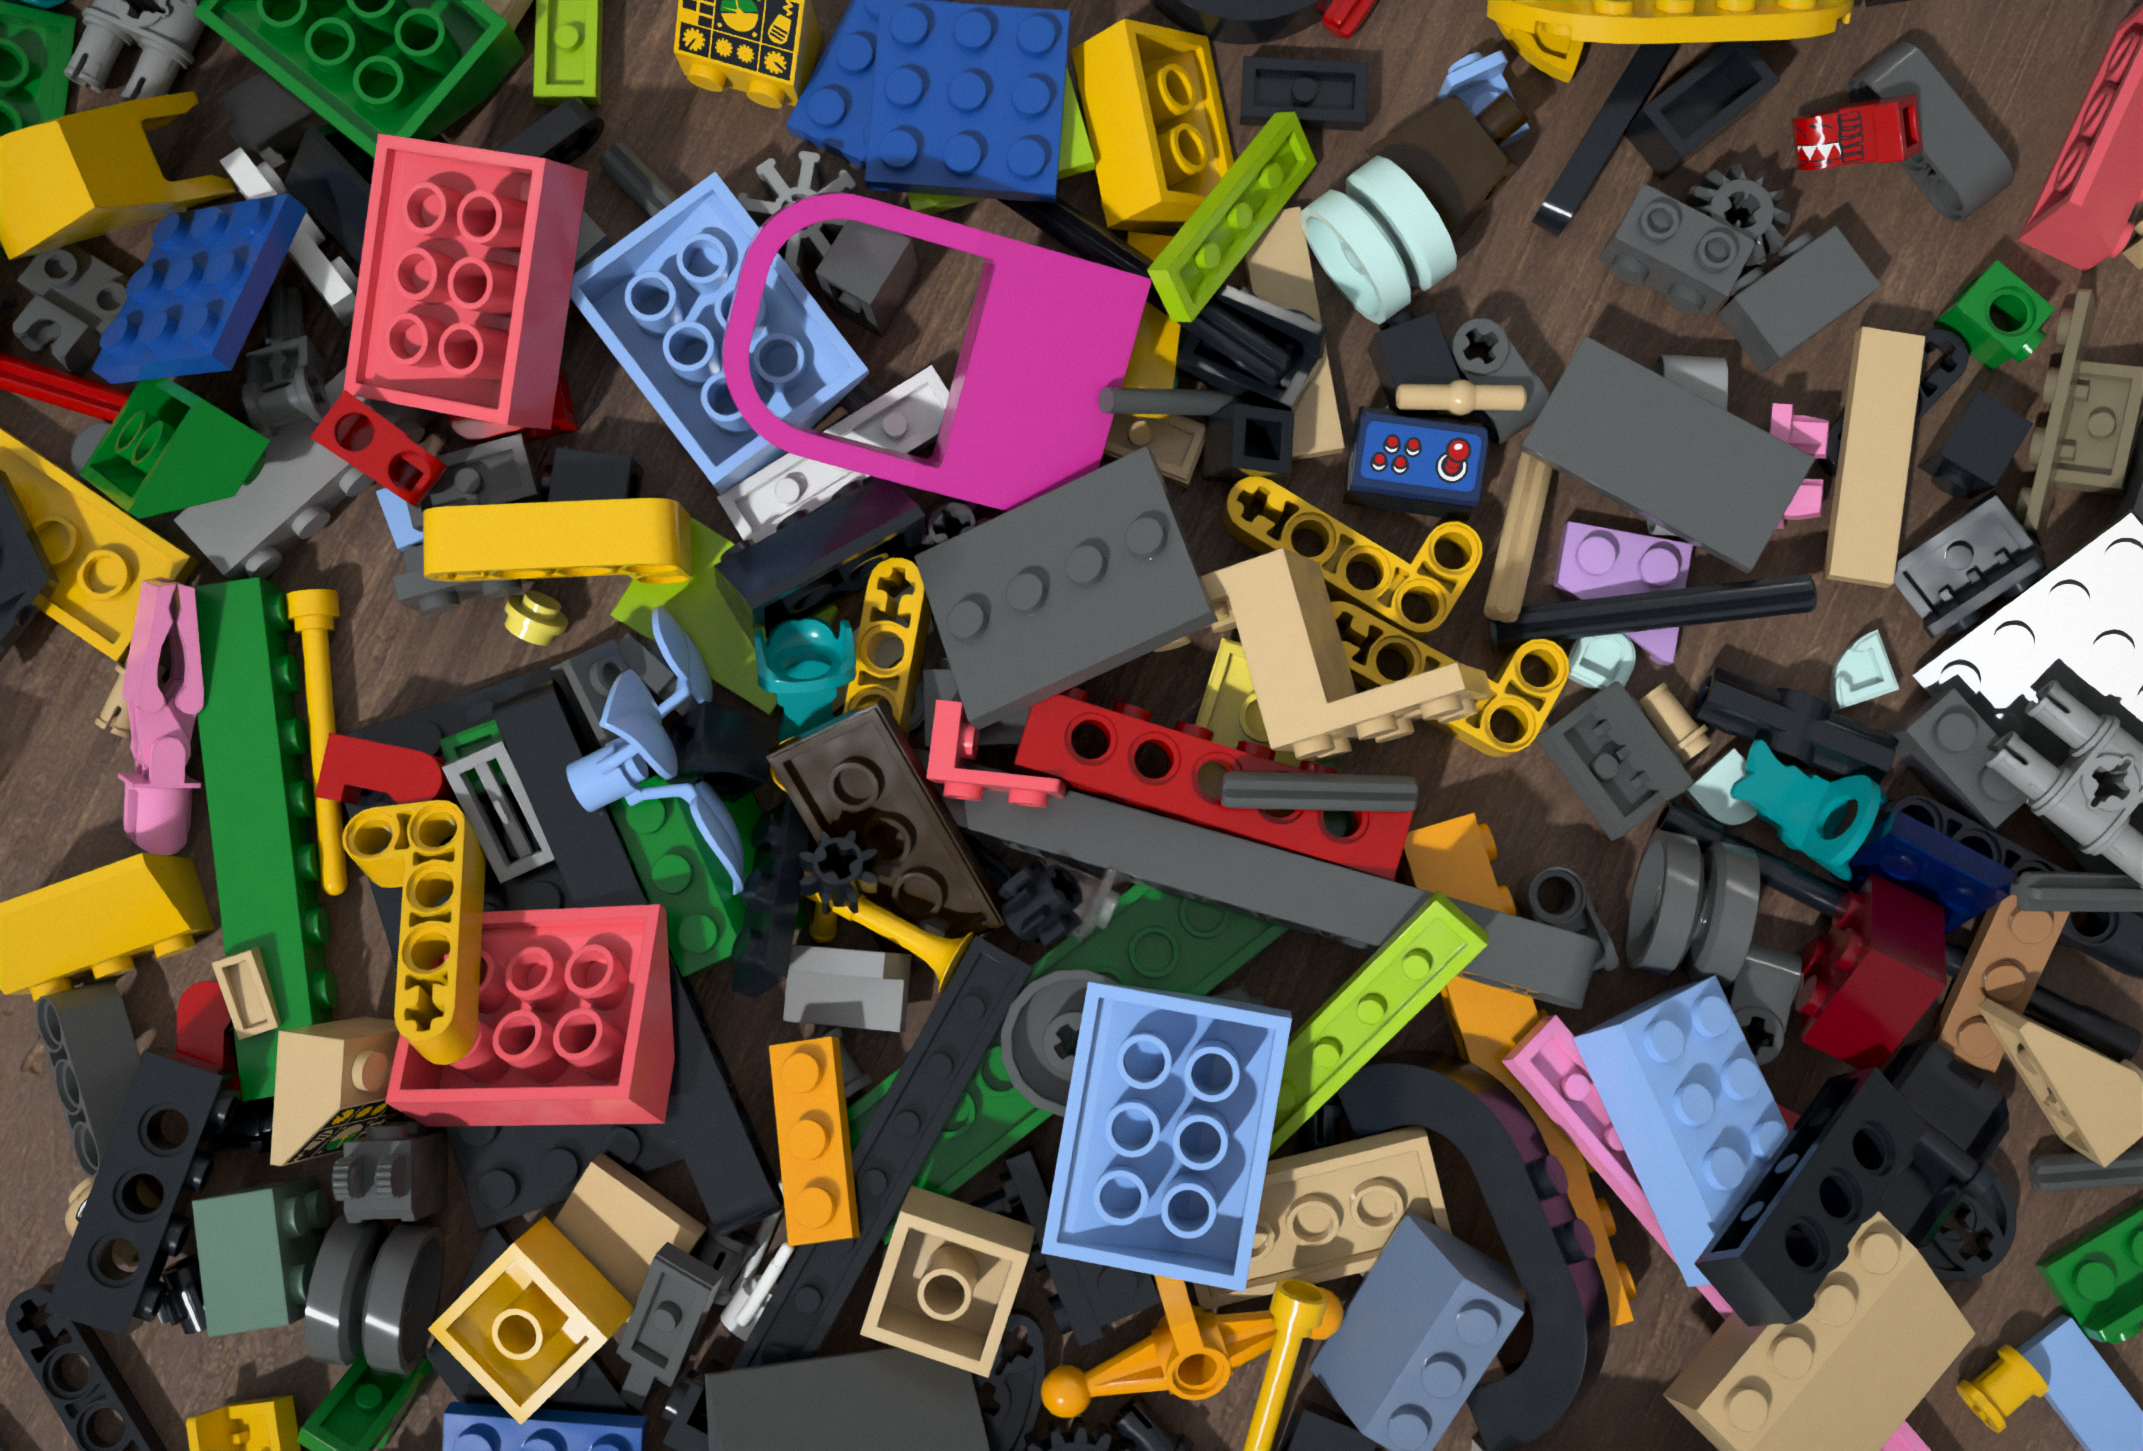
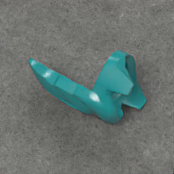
M818 617L792 618L781 621L772 627L766 642L762 629L755 630L754 641L758 685L765 691L775 693L777 703L783 707V714L778 729L779 743L836 718L831 703L837 697L836 688L853 681L857 675L852 627L848 620H841L839 636L834 632L831 624Z
M1763 740L1753 741L1745 765L1744 776L1734 782L1730 790V795L1733 799L1749 803L1756 809L1758 818L1776 828L1777 837L1790 849L1804 852L1835 876L1849 882L1851 881L1852 874L1848 863L1869 834L1880 804H1886L1888 800L1880 790V785L1866 775L1843 777L1829 782L1817 775L1804 774L1795 765H1783L1776 759ZM1848 800H1857L1858 812L1852 825L1842 835L1833 839V833L1838 829L1847 812Z

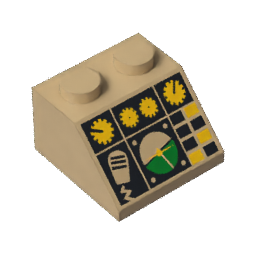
M363 1016L278 1030L270 1165L285 1166L344 1151V1142L366 1137V1126L386 1124V1121L394 1120L401 1113L385 1103L400 1034L396 1028L395 1020Z

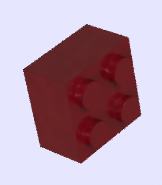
M1874 873L1870 874L1857 893L1848 891L1837 905L1832 918V927L1823 939L1814 937L1801 956V973L1804 974V984L1796 1006L1797 1010L1802 1012L1801 1041L1860 1070L1875 1066L1880 1069L1947 985L1944 907Z

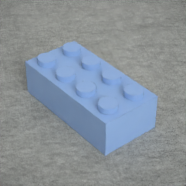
M1716 975L1666 990L1573 1038L1688 1287L1711 1284L1694 1263L1789 1133L1788 1127Z

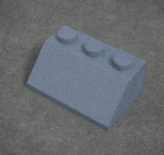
M1407 1210L1344 1308L1343 1324L1334 1335L1323 1341L1311 1360L1309 1369L1364 1436L1390 1451H1432L1524 1314V1290L1515 1271Z

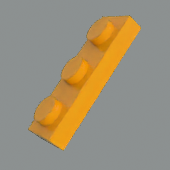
M830 1036L770 1045L769 1053L788 1246L859 1238L840 1040L837 1037Z

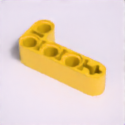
M1249 476L1238 481L1230 490L1223 511L1224 524L1228 532L1236 540L1261 555L1281 548L1299 554L1293 548L1291 535L1300 529L1315 531L1323 541L1324 551L1318 556L1306 558L1320 564L1328 595L1337 601H1344L1359 607L1417 640L1429 636L1444 622L1478 567L1482 557V542L1478 534L1469 525L1461 522H1446L1437 526L1419 546L1410 563L1272 480L1259 476ZM1255 498L1259 499L1265 504L1262 510L1264 516L1258 515L1252 522L1246 521L1242 517L1244 512L1243 504L1250 505ZM1282 513H1285L1290 518L1285 523L1277 541L1270 537L1275 525L1278 524ZM1440 541L1455 543L1463 553L1464 563L1462 568L1450 570L1442 567L1434 556L1435 544ZM1357 561L1368 563L1377 574V586L1371 590H1359L1353 587L1346 577L1347 565ZM1407 594L1423 596L1431 607L1430 621L1424 624H1416L1409 621L1401 610L1403 596Z
M632 498L434 507L423 511L424 578L429 580L467 582L628 575L634 581L646 584H676L692 580L690 514L675 500Z
M889 558L880 562L871 572L855 648L857 675L853 681L849 682L843 712L844 714L883 696L884 700L890 702L893 715L907 739L909 738V723L914 710V696L920 678L932 613L919 569L912 561L904 558ZM903 577H905L915 590L913 595H902L898 608L897 601L888 594L890 587H900ZM898 609V615L907 623H910L908 628H905L892 621H882V617L886 616L895 621ZM889 638L902 639L904 644L902 660L890 669L879 668L876 663L878 646ZM791 737V738H789V739H786V740L782 741L780 744H782V743H784V742H786V741H788V740H790V739H792V738H794V737ZM770 765V773L773 778V781L782 790L786 791L778 776L776 775L775 771L773 770L772 766Z
M1344 601L1331 602L1335 620L1346 625L1343 634L1346 639L1359 646L1367 638V635L1375 639V642L1363 654L1360 664L1352 660L1360 648L1348 641H1342L1353 682L1368 690L1396 682L1386 679L1377 668L1376 658L1378 652L1382 650L1392 649L1398 651L1405 658L1407 673L1404 679L1457 662L1353 604ZM1546 639L1530 640L1507 656L1493 681L1488 679L1493 697L1475 702L1478 713L1439 724L1437 718L1424 721L1486 755L1496 758L1510 756L1528 747L1536 738L1567 681L1570 671L1569 660L1564 650L1555 642ZM1524 656H1535L1545 663L1548 669V679L1544 687L1532 686L1524 680L1520 670L1521 661ZM1503 710L1515 717L1519 732L1513 743L1499 741L1491 732L1490 719L1495 711Z
M432 800L373 807L363 810L352 817L345 826L342 836L343 848L373 883L385 888L403 887L394 1009L396 1028L428 1061L440 1065L458 1062L474 1046L478 1029L486 854L478 841L472 824L460 808L450 801ZM454 835L451 841H449L445 845L439 846L443 840H445L449 836ZM389 843V845H388L384 850H382L381 852L377 853V851H378L382 846H384L385 844ZM452 893L448 901L441 906L435 907L442 897ZM449 954L442 965L431 969V966L439 957Z

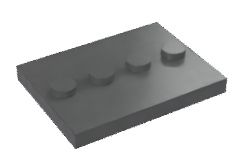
M1147 446L914 556L968 722L977 730L1218 621L1157 461Z

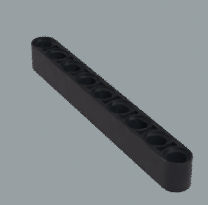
M554 678L549 679L492 705L498 729L575 907L651 905L608 805L593 812H588L579 803L571 789L566 773L567 765L591 754V751L570 703L558 682ZM668 945L675 1060L666 1118L706 1211L717 1232L725 1237L784 1210V1198L689 977L681 976Z

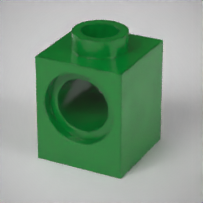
M1995 260L1968 282L1933 323L1940 329L1951 331L1959 336L1964 342L1968 353L1988 370L1992 371L2010 358H2013L2018 363L2026 359L2047 336L2040 327L2055 311V308L1999 260ZM1990 309L1999 311L2005 317L2008 325L2007 332L1998 329L1992 323L1989 315Z

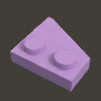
M1568 521L1563 525L1553 587L1572 601L1686 588L1693 544ZM1679 627L1625 633L1632 641L1650 653L1649 658L1655 663L1668 666L1674 662Z

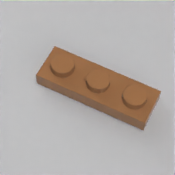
M2005 872L1928 1039L1939 1043L1953 1054L1957 1061L1994 1073L2001 1062L2005 1050L1977 1006L1988 998L2019 1014H2023L2070 912L2023 911L2017 907V896L2011 895L2009 888L2011 882L2019 881L2020 877Z

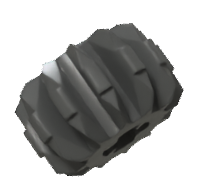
M1742 163L1733 165L1728 170L1726 176L1717 169H1713L1703 177L1702 186H1692L1684 197V202L1693 209L1753 239L1755 246L1745 265L1750 270L1758 266L1760 267L1766 261V253H1775L1784 242V237L1778 230H1782L1790 222L1791 213L1775 208V206L1784 198L1785 189H1773L1767 192L1762 187L1767 179L1766 170L1757 172L1751 180H1747ZM1735 214L1740 220L1731 225L1727 219H1730Z

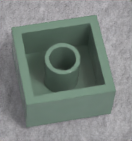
M316 1176L237 1188L192 1201L208 1338L290 1325L304 1318L310 1280L319 1250L324 1241L323 1229L329 1223L328 1200L325 1192L318 1190Z

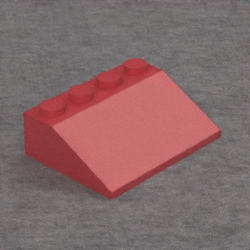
M378 133L344 390L353 396L503 425L551 430L588 171L546 158Z
M661 904L483 912L478 1029L474 1046L458 1062L448 1065L434 1064L425 1059L400 1033L385 1103L426 1127L665 1124L675 1060L666 909ZM449 954L439 957L433 963L431 969L442 965Z

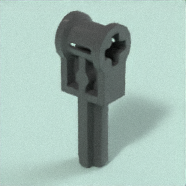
M282 282L272 285L270 294L265 298V348L246 353L247 383L242 388L243 402L249 420L256 432L266 438L276 436L278 429L310 418L314 422L319 423L330 410L325 391L324 360L304 332L303 294L297 287L287 288Z

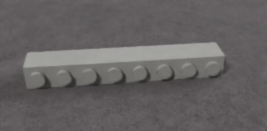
M584 210L582 212L573 275L613 246L607 235ZM346 367L325 385L330 409L343 393ZM354 396L408 434V438L416 444L424 436V427L440 413ZM311 418L278 429L276 436L267 438L271 441L264 450L266 462L262 471L251 484L247 486L242 485L234 497L188 507L174 519L178 526L224 576L233 580L254 577L266 578L280 566L283 560L281 554L299 538L306 539L313 536L327 524L330 519L329 511L346 496L353 497L360 494L375 481L311 439L310 435L319 425V423L314 422Z

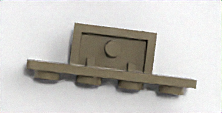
M2079 288L2074 308L2064 307L2062 309L2058 323L2056 343L2057 345L2065 346L2060 368H2049L2043 391V404L2051 405L2046 428H2035L2029 452V464L2038 465L2032 488H2021L2017 501L2015 516L2039 546H2042L2056 488L2123 496L2143 410V367L2085 361L2096 314L2092 289Z

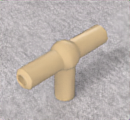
M1463 379L1455 380L1450 384H1400L1396 389V406L1399 409L1436 410L1437 416L1454 415L1459 417L1460 415L1469 414L1473 410L1521 411L1526 406L1527 392L1523 385H1474L1472 382Z

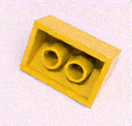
M1122 19L1071 49L1077 75V86L1081 95L1089 135V143L1095 160L1101 205L1105 214L1107 228L1141 233H1155L1181 228L1234 164L1209 40L1207 36Z
M140 853L1 902L0 990L4 995L31 994L33 1002H37L41 996L73 989L72 980L92 973L95 981L130 972L135 969L133 959L148 953L155 952L157 959H163L194 949L196 947L194 937L211 932L215 928L193 859Z

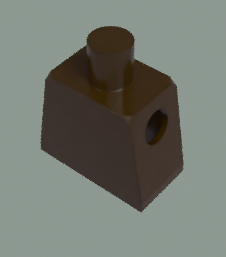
M1506 91L1500 94L1477 115L1463 99L1453 95L1373 144L1366 152L1372 159L1375 156H1381L1391 160L1408 174L1438 212L1454 244L1516 172L1518 166L1501 144L1528 122L1529 118Z

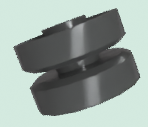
M1657 829L1645 846L1633 881L1625 931V953L1628 966L1634 970L1668 976L1681 963L1686 978L1693 982L1716 975L1722 988H1726L1734 982L1744 964L1758 912L1760 869L1755 850L1714 841L1702 854L1696 837Z
M1087 969L1057 970L1031 982L1011 1003L1001 1029L1002 1062L1014 1088L1035 1107L1061 1117H1065L1076 1054L1064 1049L1061 1043L1063 1040L1062 1035L1070 1028L1075 1031L1080 1030L1089 980L1117 984L1111 978Z
M344 1214L335 1220L319 1250L310 1280L305 1309L304 1340L307 1355L314 1362L349 1366L356 1362L364 1353L367 1364L373 1370L405 1375L415 1370L426 1350L432 1334L428 1328L435 1322L440 1304L444 1279L445 1245L443 1233L439 1227L403 1222L398 1224L388 1234L386 1226L381 1219H370L362 1223H348Z

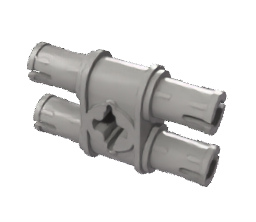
M93 0L91 7H85L81 13L83 16L82 22L86 25V28L63 74L87 89L91 85L90 89L92 91L103 93L105 84L123 46L129 47L131 44L142 48L143 52L120 98L127 102L135 99L168 95L179 70H187L189 66H193L195 58L192 54L206 24L192 13L196 9L195 7L179 0ZM160 8L165 12L164 14L158 12ZM136 11H140L143 13L139 16V14Z
M2052 680L2034 695L2040 701L2037 703L2031 700L2025 708V713L2030 717H2034L2070 745V756L2061 766L2056 767L2021 740L2018 734L2010 731L1994 745L1999 751L1997 753L1989 751L1983 763L1987 767L1993 768L2030 797L2028 805L2031 807L2032 813L2038 817L2041 815L2046 816L2079 842V850L2083 853L2093 856L2102 854L2134 879L2143 889V835L2129 824V815L2138 804L2143 803V744L2120 727V720L2116 716H2109L2105 713L2100 716L2096 715L2064 690L2056 680ZM2103 772L2104 778L2101 780L2100 786L2107 794L2096 797L2094 793L2099 784L2092 775Z

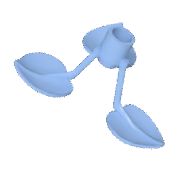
M659 605L652 610V627L663 657L678 677L675 692L657 706L651 693L633 670L629 669L619 674L610 689L599 725L620 737L606 743L605 747L568 764L566 767L567 778L575 797L588 812H593L622 797H625L630 806L649 799L683 798L690 804L691 814L704 839L729 872L733 880V895H736L743 891L744 852L742 841L732 815L713 788L705 781H701L695 786L690 783L644 788L640 786V781L649 777L646 762L666 780L677 775L678 762L676 752L668 734L661 725L662 719L684 702L691 693L699 704L704 701L711 703L713 696L710 673L699 649L673 616L662 605Z

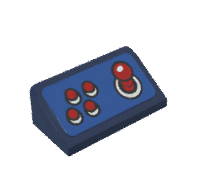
M1364 412L1361 415L1355 435L1350 490L1477 507L1481 493L1489 431L1483 427Z

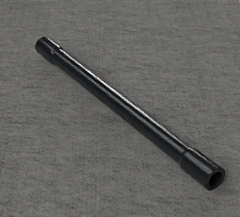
M1673 800L1666 804L1656 822L1654 832L1658 829L1696 837L1702 854L1714 841L1754 849L1759 860L1760 883L1833 918L1840 900L1848 892V890L1727 831L1722 824ZM1945 938L1946 974L1956 979L1969 950ZM2036 984L2023 1012L2063 1032L2066 1036L2097 1050L2118 1063L2124 1059L2130 1061L2141 1043L2142 1035L2139 1030L2089 1005L2077 1004L2039 984Z

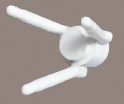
M781 1177V1180H780V1182H779V1186H780V1189H781V1192H782V1195H783L782 1177ZM782 1211L762 1220L755 1240L760 1243V1248L755 1256H748L739 1276L730 1288L733 1292V1297L720 1315L725 1327L745 1342L778 1286L775 1282L794 1250V1246H788V1242H784L763 1275H755Z

